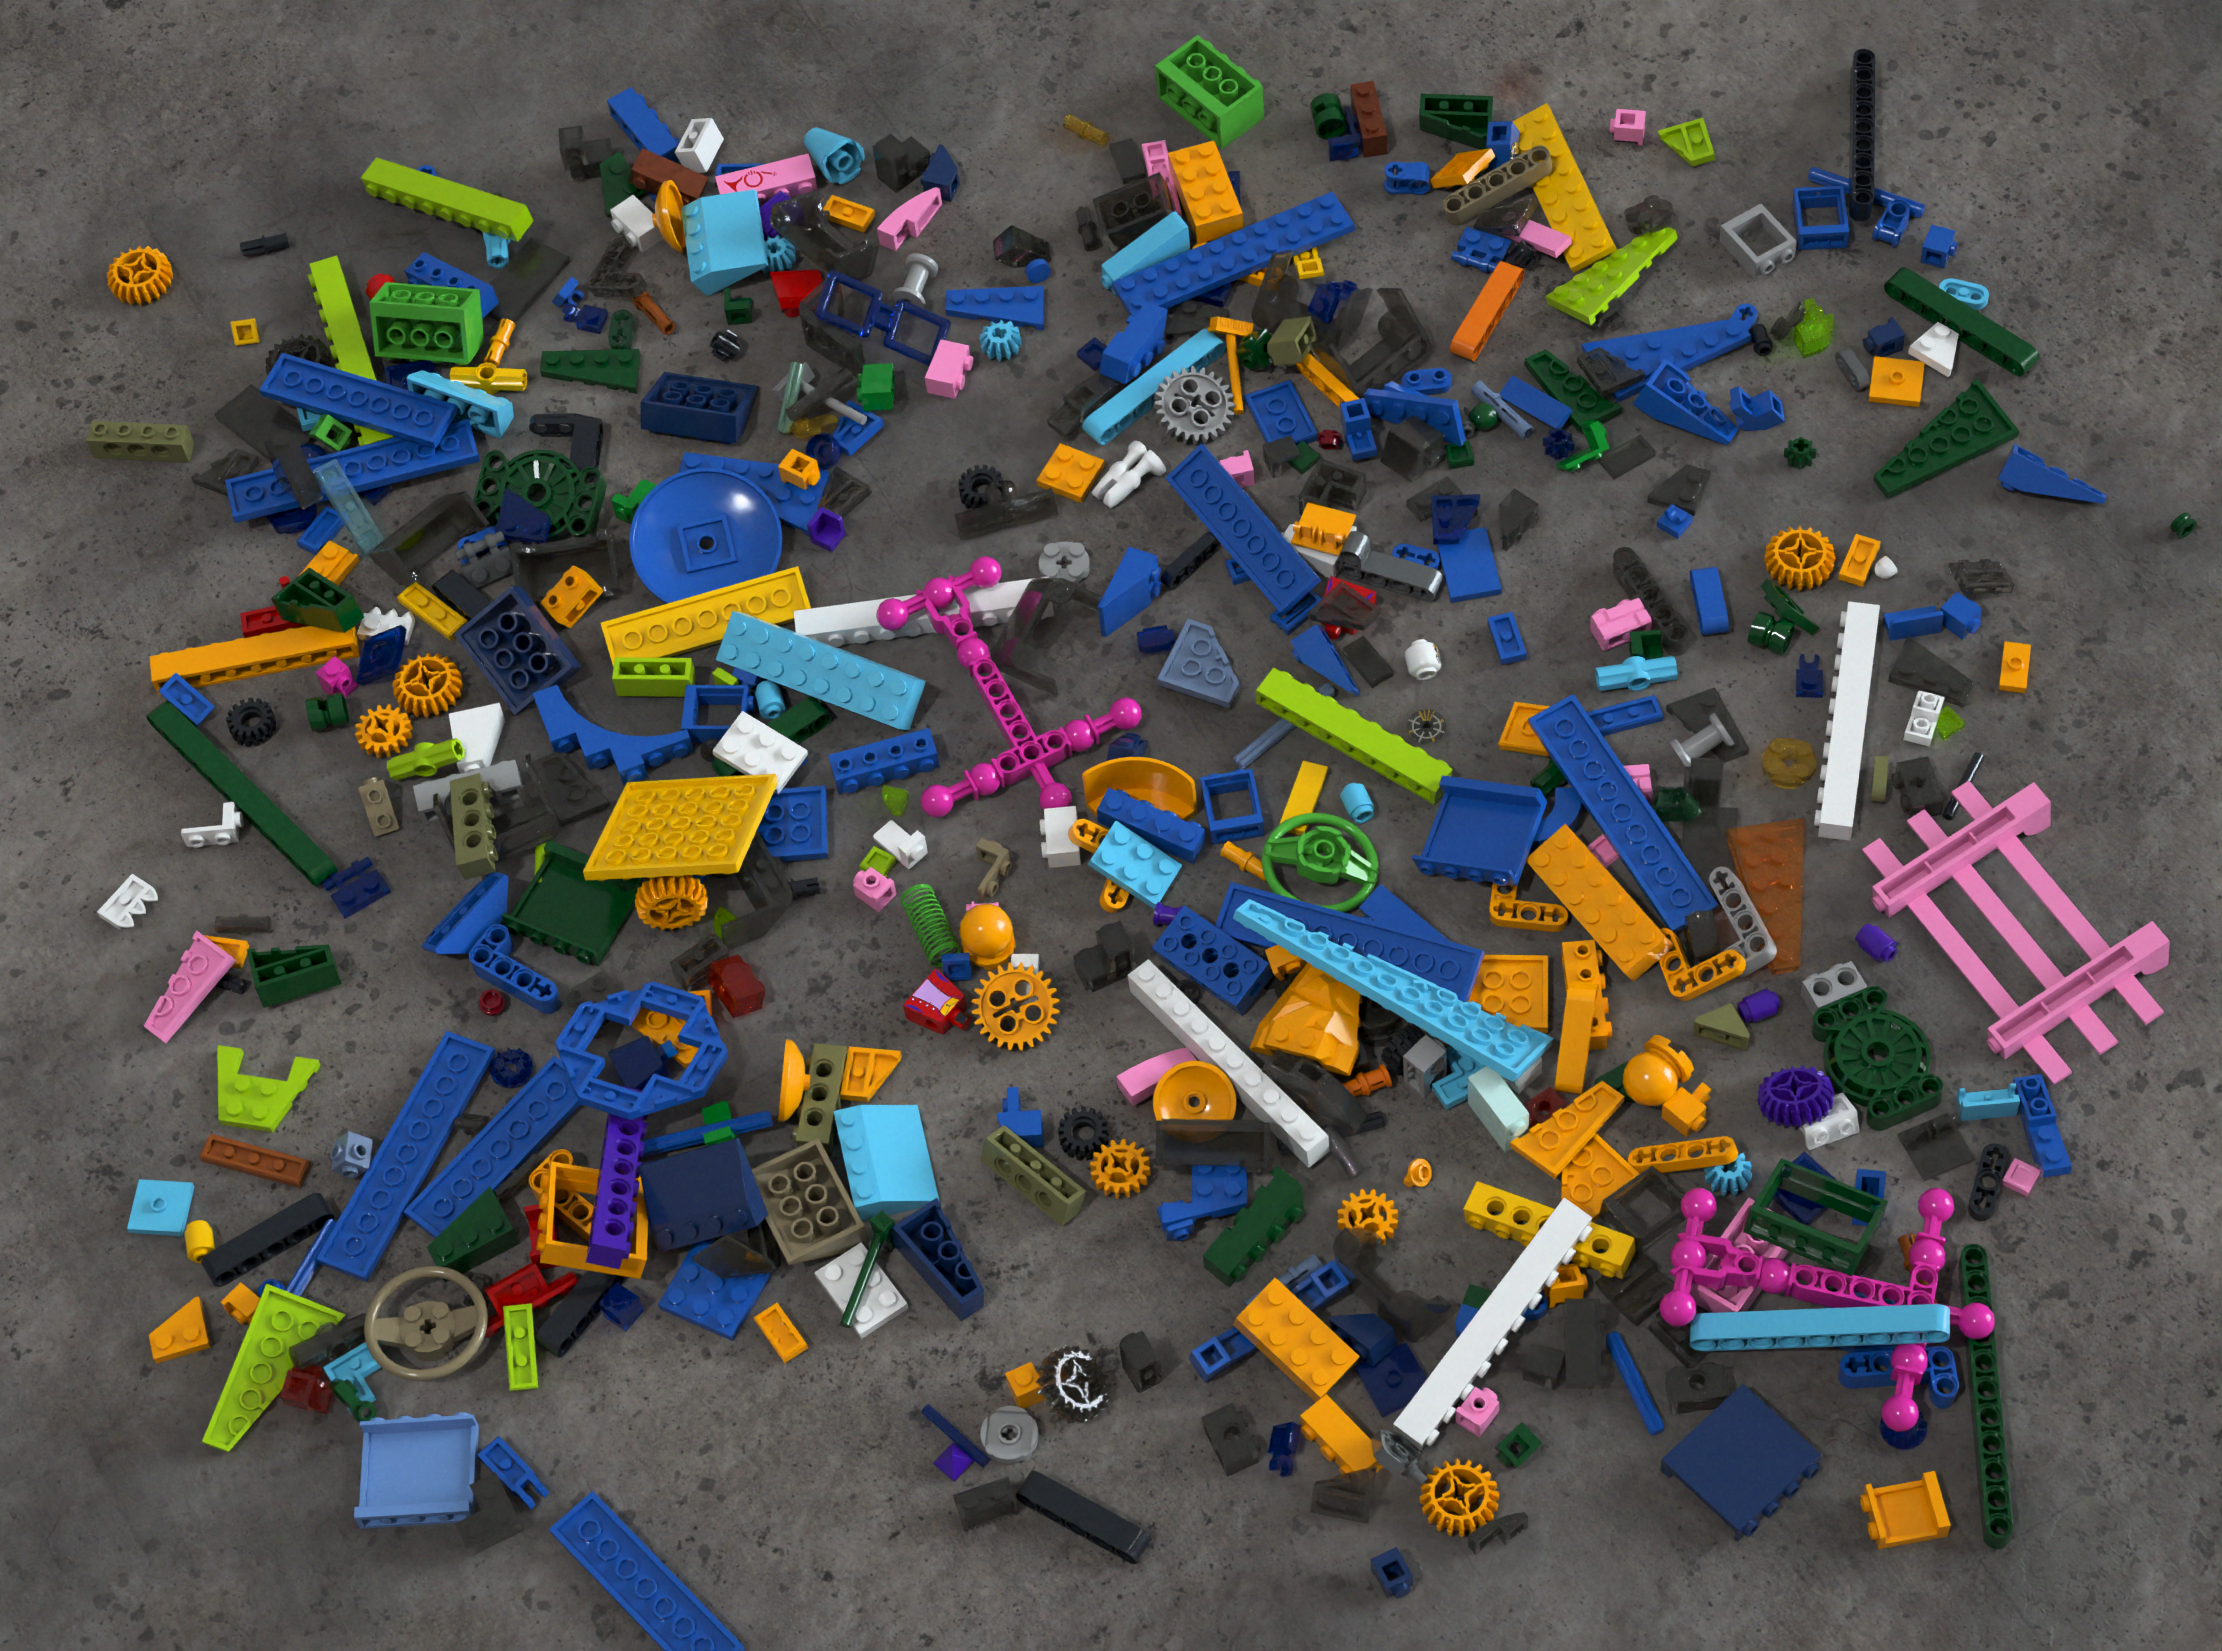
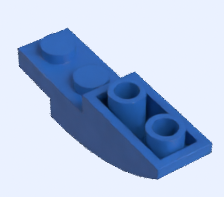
M2037 1074L2014 1078L2013 1083H2016L2015 1093L2019 1095L2020 1099L2019 1112L2034 1163H2038L2043 1178L2070 1174L2072 1165L2056 1125L2057 1115L2042 1075Z

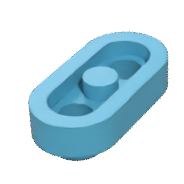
M1953 278L1945 279L1939 285L1940 289L1974 310L1983 309L1988 303L1989 292L1982 285Z

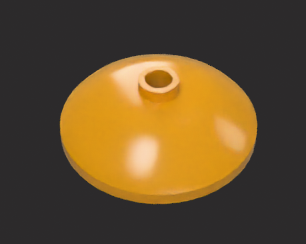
M672 180L664 181L659 188L652 220L655 228H659L663 239L671 248L678 253H683L687 251L681 207L684 206L676 184Z
M786 1039L778 1122H785L799 1107L803 1091H809L810 1075L805 1074L803 1056L791 1039Z
M1186 1061L1173 1066L1160 1078L1153 1095V1109L1159 1125L1169 1136L1189 1144H1202L1216 1139L1229 1127L1236 1111V1094L1229 1078L1216 1066L1203 1061ZM1193 1096L1198 1097L1200 1100L1197 1107L1189 1105V1099Z

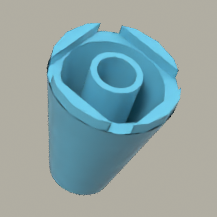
M817 127L807 132L804 138V145L829 182L833 184H846L861 171L859 166L861 161H864L865 155L863 148L858 142Z

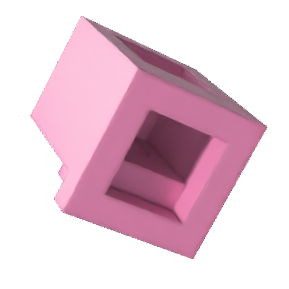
M1617 109L1616 118H1611L1610 133H1614V140L1638 142V145L1643 146L1646 111Z
M1248 450L1243 451L1242 456L1219 460L1221 465L1241 488L1255 485L1254 469Z
M872 867L866 872L863 870L859 871L854 877L853 888L855 896L877 912H880L897 895L894 881L890 878L887 879Z
M1475 1387L1463 1404L1456 1409V1423L1480 1438L1499 1412L1497 1395L1488 1388H1483L1481 1391ZM1478 1404L1482 1408H1476L1475 1405Z

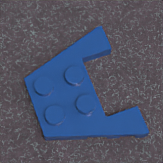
M1163 1138L1162 1164L1192 1165V1203H1162V1230H1166V1227L1189 1219H1193L1195 1223L1197 1218L1210 1215L1212 1218L1239 1212L1242 1207H1247L1246 1159L1178 1140Z

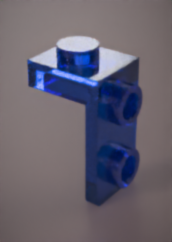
M1350 106L1345 107L1348 135L1328 138L1330 162L1358 157V147H1362L1361 134L1355 131L1358 128L1356 114L1351 115Z
M1349 280L1318 284L1307 311L1325 323L1331 322L1340 300L1362 298L1364 292L1357 288V284Z

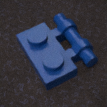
M1466 227L1457 244V251L1452 252L1451 260L1459 262L1461 266L1467 267L1470 265L1480 268L1481 272H1493L1498 265L1497 263L1505 261L1508 255L1507 249L1512 244V240Z

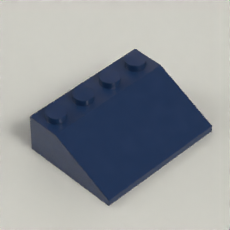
M664 372L640 402L641 429L649 430L651 433H670L676 437H696L702 441L716 440L723 444L737 443L744 433L759 386Z
M519 586L509 587L454 633L455 637L514 715L519 714L535 703L534 692L554 685L559 687L582 668L524 589Z
M739 1137L639 1166L648 1225L658 1252L758 1226L769 1215Z

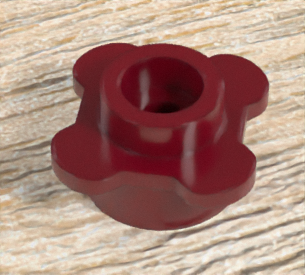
M1323 430L1317 433L1316 437H1318L1319 447L1322 449L1335 450L1342 443V439H1340L1342 435L1335 430Z

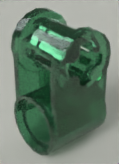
M1659 786L1653 791L1654 798L1650 806L1661 822H1688L1695 819L1700 813L1699 803L1685 787Z

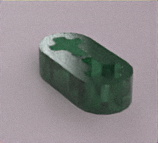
M618 310L611 316L608 335L609 345L611 349H631L634 333L633 316L627 310ZM622 320H625L623 322V327H620L619 324H621ZM620 336H623L624 340H621V343H619Z

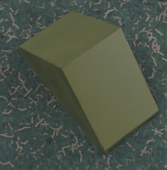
M1732 1003L1696 1017L1693 1036L1747 1051L1750 1033Z

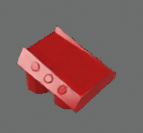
M819 269L769 272L780 310L787 317L794 318L800 316L803 309L819 311L824 309L825 306H830Z

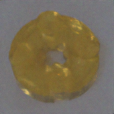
M1775 738L1763 753L1762 771L1765 776L1767 775L1771 779V783L1785 789L1798 788L1802 786L1803 782H1806L1808 779L1810 780L1815 773L1816 756L1812 751L1811 744L1806 741L1794 738ZM1789 759L1795 763L1791 767H1786V763L1783 761Z

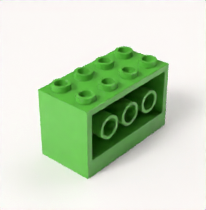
M1199 35L1155 65L1158 98L1208 139L1214 140L1215 144L1221 149L1264 119L1263 87L1257 79L1251 78L1242 67L1236 66L1229 60L1227 55L1221 54L1209 41H1205Z
M385 282L369 302L375 356L384 357L389 360L404 358L409 361L429 360L432 363L453 362L456 365H465L471 362L484 344L479 289Z

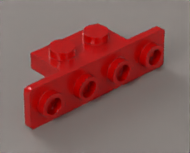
M533 1261L484 1289L497 1312L488 1318L485 1338L498 1333L499 1327L504 1325L503 1306L532 1303V1309L542 1308L549 1303V1299L553 1296L570 1292L574 1284L578 1283L577 1277L570 1271L547 1284L536 1263Z

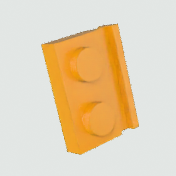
M329 540L299 575L310 567L339 586L360 560L357 554H352L349 550Z

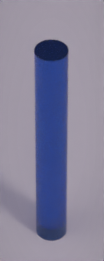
M927 1404L922 1409V1414L983 1468L989 1463L990 1459L930 1404Z

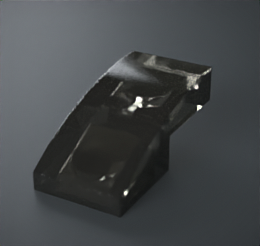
M1525 1512L1510 1514L1484 1524L1468 1535V1547L1476 1555L1497 1537L1507 1545L1528 1528L1527 1514Z

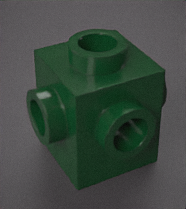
M1266 329L1254 331L1246 335L1241 340V346L1236 351L1242 364L1250 371L1260 368L1265 369L1273 362L1272 357L1269 356L1267 351V345L1272 336Z

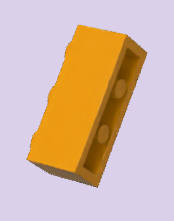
M1327 1394L1300 1415V1430L1307 1440L1310 1442L1314 1440L1321 1447L1320 1452L1329 1462L1334 1461L1340 1467V1473L1348 1482L1353 1480L1360 1487L1383 1468L1373 1456L1371 1439Z

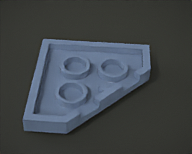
M1187 619L1157 678V684L1230 708L1240 688L1239 681L1216 639L1212 626Z

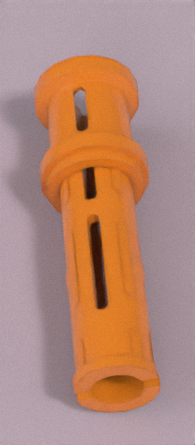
M1382 1063L1375 1070L1365 1074L1362 1072L1357 1073L1355 1079L1318 1094L1308 1096L1307 1099L1312 1112L1317 1113L1320 1110L1361 1094L1369 1096L1372 1091L1384 1086L1392 1087V1082L1385 1065Z

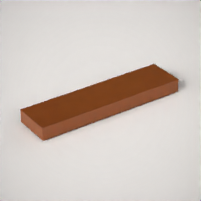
M213 1134L209 1135L199 1156L200 1160L205 1163L297 1188L302 1187L311 1167L309 1160Z

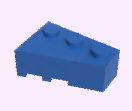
M1143 299L1138 303L1139 310L1135 317L1130 315L1126 320V323L1129 325L1124 332L1118 331L1102 353L1100 374L1127 384L1133 377H1137L1139 372L1145 366H1148L1157 355H1160L1165 347L1163 338L1168 310Z

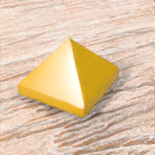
M255 318L230 322L235 346L260 342Z

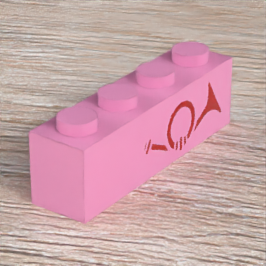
M809 154L715 176L719 195L755 189L759 206L767 202L780 190L789 197L799 194L805 195L817 190Z

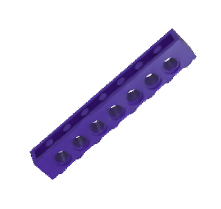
M624 1087V1088H627V1089H630V1090H633V1091L642 1093V1090H637V1089H632V1088ZM607 1113L586 1263L620 1269L622 1259H628L631 1242H627V1238H631L634 1222L629 1220L634 1217L637 1202L632 1201V1198H636L639 1189V1182L635 1181V1178H639L640 1175L639 1166L642 1162H639L638 1158H642L645 1142H640V1139H644L647 1123L643 1122V1119L646 1120L648 1114L628 1120Z

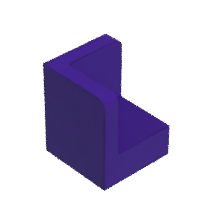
M820 507L807 524L811 543L830 552L836 548L846 535L842 517L823 507Z

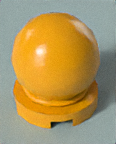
M989 903L976 905L965 913L960 924L959 934L963 953L970 954L971 965L984 967V970L989 971L998 969L999 965L1002 967L1010 961L1009 957L1016 948L1012 923L1008 915L1000 907Z
M1653 1035L1644 1044L1645 1052H1640L1629 1060L1623 1072V1085L1626 1094L1637 1104L1643 1106L1663 1104L1673 1096L1677 1089V1082L1685 1083L1694 1071V1067L1687 1055L1682 1050L1679 1054L1668 1046L1671 1041L1661 1035Z

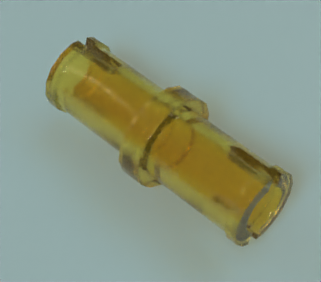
M1068 114L1063 121L1066 122L1063 123L1065 129L1077 133L1083 140L1088 139L1101 147H1104L1109 141V133L1095 127L1090 121H1083L1072 114Z

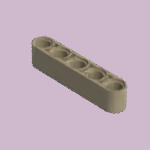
M1542 145L1535 146L1448 195L1443 201L1447 221L1452 225L1463 224L1550 174L1553 164L1549 150Z

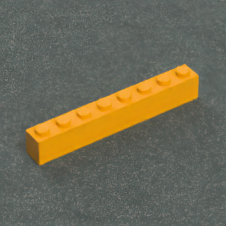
M306 626L296 629L290 628L275 633H264L254 637L238 638L222 643H212L196 648H186L170 653L164 652L159 655L150 656L151 681L157 694L161 695L158 691L175 673L181 676L193 688H199L325 664L334 656L340 661L360 657L357 630L354 626L346 633Z

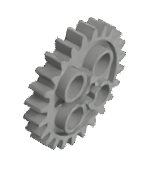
M1192 366L1191 371L1187 373L1186 369L1182 367L1180 375L1174 370L1172 371L1171 378L1165 376L1164 384H1159L1157 389L1159 392H1156L1154 399L1157 400L1153 405V408L1157 409L1155 418H1162L1159 426L1167 425L1166 434L1174 432L1175 441L1181 436L1183 437L1184 444L1187 443L1188 439H1192L1194 446H1196L1198 439H1201L1205 445L1207 444L1208 437L1216 441L1217 433L1222 436L1225 428H1229L1230 420L1234 416L1232 410L1235 407V403L1230 402L1234 395L1226 393L1229 385H1220L1222 377L1216 380L1213 379V371L1209 375H1205V368H1202L1200 373H1196L1195 367ZM1185 387H1189V388H1191L1194 392H1193V393H1189V392L1185 391L1184 388H1185ZM1206 399H1211L1216 404L1211 405L1206 402ZM1172 407H1179L1183 412H1176ZM1194 419H1201L1205 424H1198Z

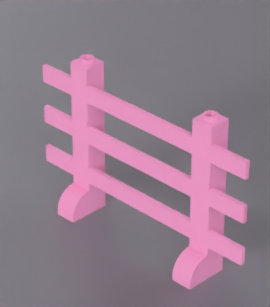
M1967 781L1951 792L1952 796L1973 819V822L1947 837L1924 809L1907 820V824L1929 849L1916 859L1903 866L1881 838L1862 849L1865 856L1884 878L1872 886L1873 898L1871 900L1875 908L1879 912L1884 911L1889 918L1908 907L2000 1019L1988 1027V1040L1986 1041L1993 1053H1999L2005 1060L2023 1048L2050 1082L2055 1085L2072 1074V1071L2043 1037L2051 1029L2069 1018L2099 1055L2118 1044L2117 1039L2088 1006L2097 999L2115 989L2145 1025L2164 1014L2162 1008L2134 975L2140 971L2145 975L2152 974L2167 966L2169 962L2170 941L2157 925L2151 921L2110 948L2016 837L2022 832L2028 836L2035 835L2051 826V801L2033 782L1995 808H1992L1973 784ZM1998 849L2091 961L2067 977H2064L1972 867V864ZM1953 878L2045 991L2019 1007L1927 896V893Z

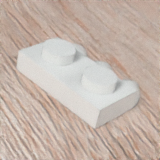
M375 607L369 613H364V618L360 623L357 635L361 640L408 645L415 625V617L411 611H408L402 617H398L395 609L382 615L380 609Z
M131 874L97 913L100 918L117 929L121 927H134L131 916L133 914H146L143 903L145 901H158V896L151 885Z

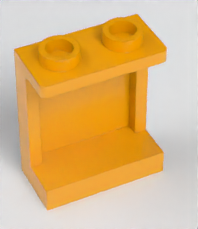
M1935 1471L1923 1473L1922 1480L1875 1489L1872 1488V1484H1865L1863 1495H1860V1504L1863 1513L1868 1512L1870 1522L1867 1523L1868 1533L1871 1540H1876L1878 1549L1948 1537L1951 1525Z

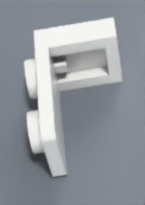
M234 802L223 803L222 825L181 829V836L187 847L195 848L204 845H227L239 842V827H243L242 812H238Z
M892 820L873 835L874 840L895 856L908 869L913 867L928 853L923 834L917 830L910 836Z

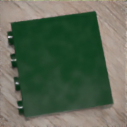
M549 840L544 847L546 854L544 862L512 913L509 915L503 912L501 915L505 927L509 933L515 936H525L537 945L544 944L552 947L559 954L574 956L583 964L591 963L599 966L635 908L637 888L642 887V879L585 880L583 870L590 856Z

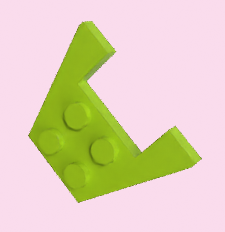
M218 1045V1120L221 1125L273 1133L293 1106L292 1101L297 1094L304 1091L308 1085V1079L313 1073H317L321 1066L319 1060L295 1056L287 1081L237 1074L244 1055L242 1048Z

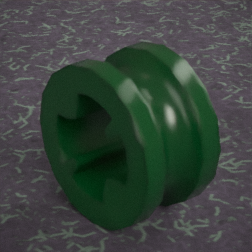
M2187 512L2175 518L2170 525V529L2173 532L2177 531L2176 535L2179 538L2188 536L2197 525L2195 519H2190L2191 516Z

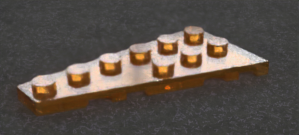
M1804 818L1729 828L1725 834L1741 883L1776 945L1777 954L1768 963L1772 975L1798 971L1800 967Z

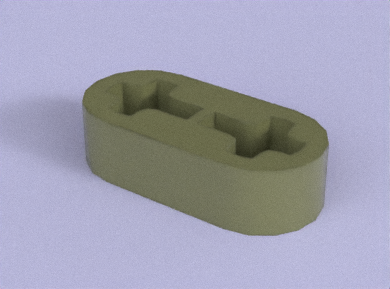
M1875 755L1871 801L1885 802L1889 756Z

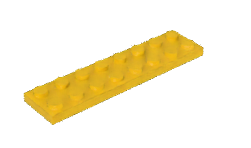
M1548 103L1512 121L1519 130V154L1540 145L1545 146L1550 152L1553 164L1551 173L1531 185L1551 228L1571 237L1572 244L1563 251L1571 271L1575 273L1617 251Z
M797 566L601 623L614 667L615 657L669 658L721 643L732 611L745 613L780 626L795 621L794 611L811 609L799 567Z

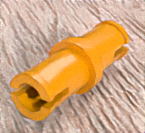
M501 319L496 334L491 337V346L484 358L485 363H495L496 367L499 366L504 351L508 350L510 345L509 339L516 326L513 321Z
M1227 841L1220 852V856L1237 864L1241 871H1248L1266 882L1262 870V861L1257 859L1253 852H1246L1232 844V842Z

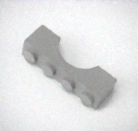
M502 761L496 765L475 768L469 772L452 774L442 779L425 781L413 786L418 812L423 825L449 819L452 811L450 781L480 773L485 783H490L493 793L492 798L500 805L526 799L516 761Z

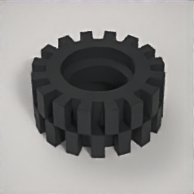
M975 465V470L972 471L971 468H968L967 474L963 472L961 479L958 481L961 502L965 504V508L968 510L972 508V512L976 513L977 509H980V513H985L984 509L987 508L991 512L993 511V506L998 508L1000 502L1004 501L1005 487L1003 477L992 466L988 470V465H983V469H979V465ZM979 485L991 486V489L985 493H975L972 491L973 488Z
M248 698L247 703H245L244 699L240 700V706L235 703L232 706L234 711L229 709V717H226L227 726L234 741H237L241 746L245 743L246 747H250L251 743H254L255 747L259 746L258 741L262 740L263 744L267 742L266 736L271 738L273 736L272 731L276 730V719L266 701L262 703V700L259 698L256 699V702H254L253 698ZM259 717L261 719L258 724L252 727L242 726L243 722L248 718Z
M1415 1024L1407 1025L1405 1030L1402 1028L1399 1030L1398 1035L1395 1034L1392 1037V1041L1387 1042V1047L1382 1051L1381 1060L1396 1075H1404L1403 1056L1427 1034Z
M1081 1106V1112H1077V1109L1073 1108L1072 1115L1066 1112L1064 1114L1065 1120L1061 1119L1059 1122L1058 1135L1060 1146L1062 1145L1064 1153L1068 1152L1070 1158L1076 1155V1159L1082 1161V1156H1086V1161L1091 1160L1090 1155L1094 1154V1152L1099 1153V1150L1101 1151L1100 1146L1102 1144L1108 1145L1109 1143L1107 1121L1103 1118L1101 1112L1096 1114L1094 1108L1090 1107L1089 1112L1086 1111V1106ZM1086 1126L1094 1130V1135L1089 1140L1079 1141L1073 1137L1074 1131L1079 1127Z

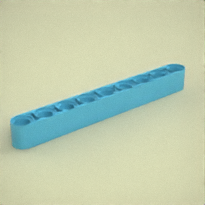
M1941 1304L1700 1313L1695 1314L1691 1321L1690 1347L1698 1351L1940 1343L1950 1338V1309Z

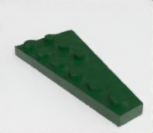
M1976 378L1971 383V386L1965 392L1962 391L1948 408L1945 407L1930 421L1913 441L1910 440L1897 456H1893L1874 474L1873 481L1888 499L2017 438L2019 430L1978 378Z

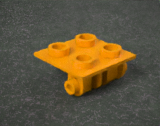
M1307 502L1300 521H1295L1293 531L1295 533L1291 544L1339 556L1356 515Z

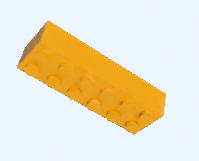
M1566 824L1527 857L1526 862L1633 982L1674 947V944Z

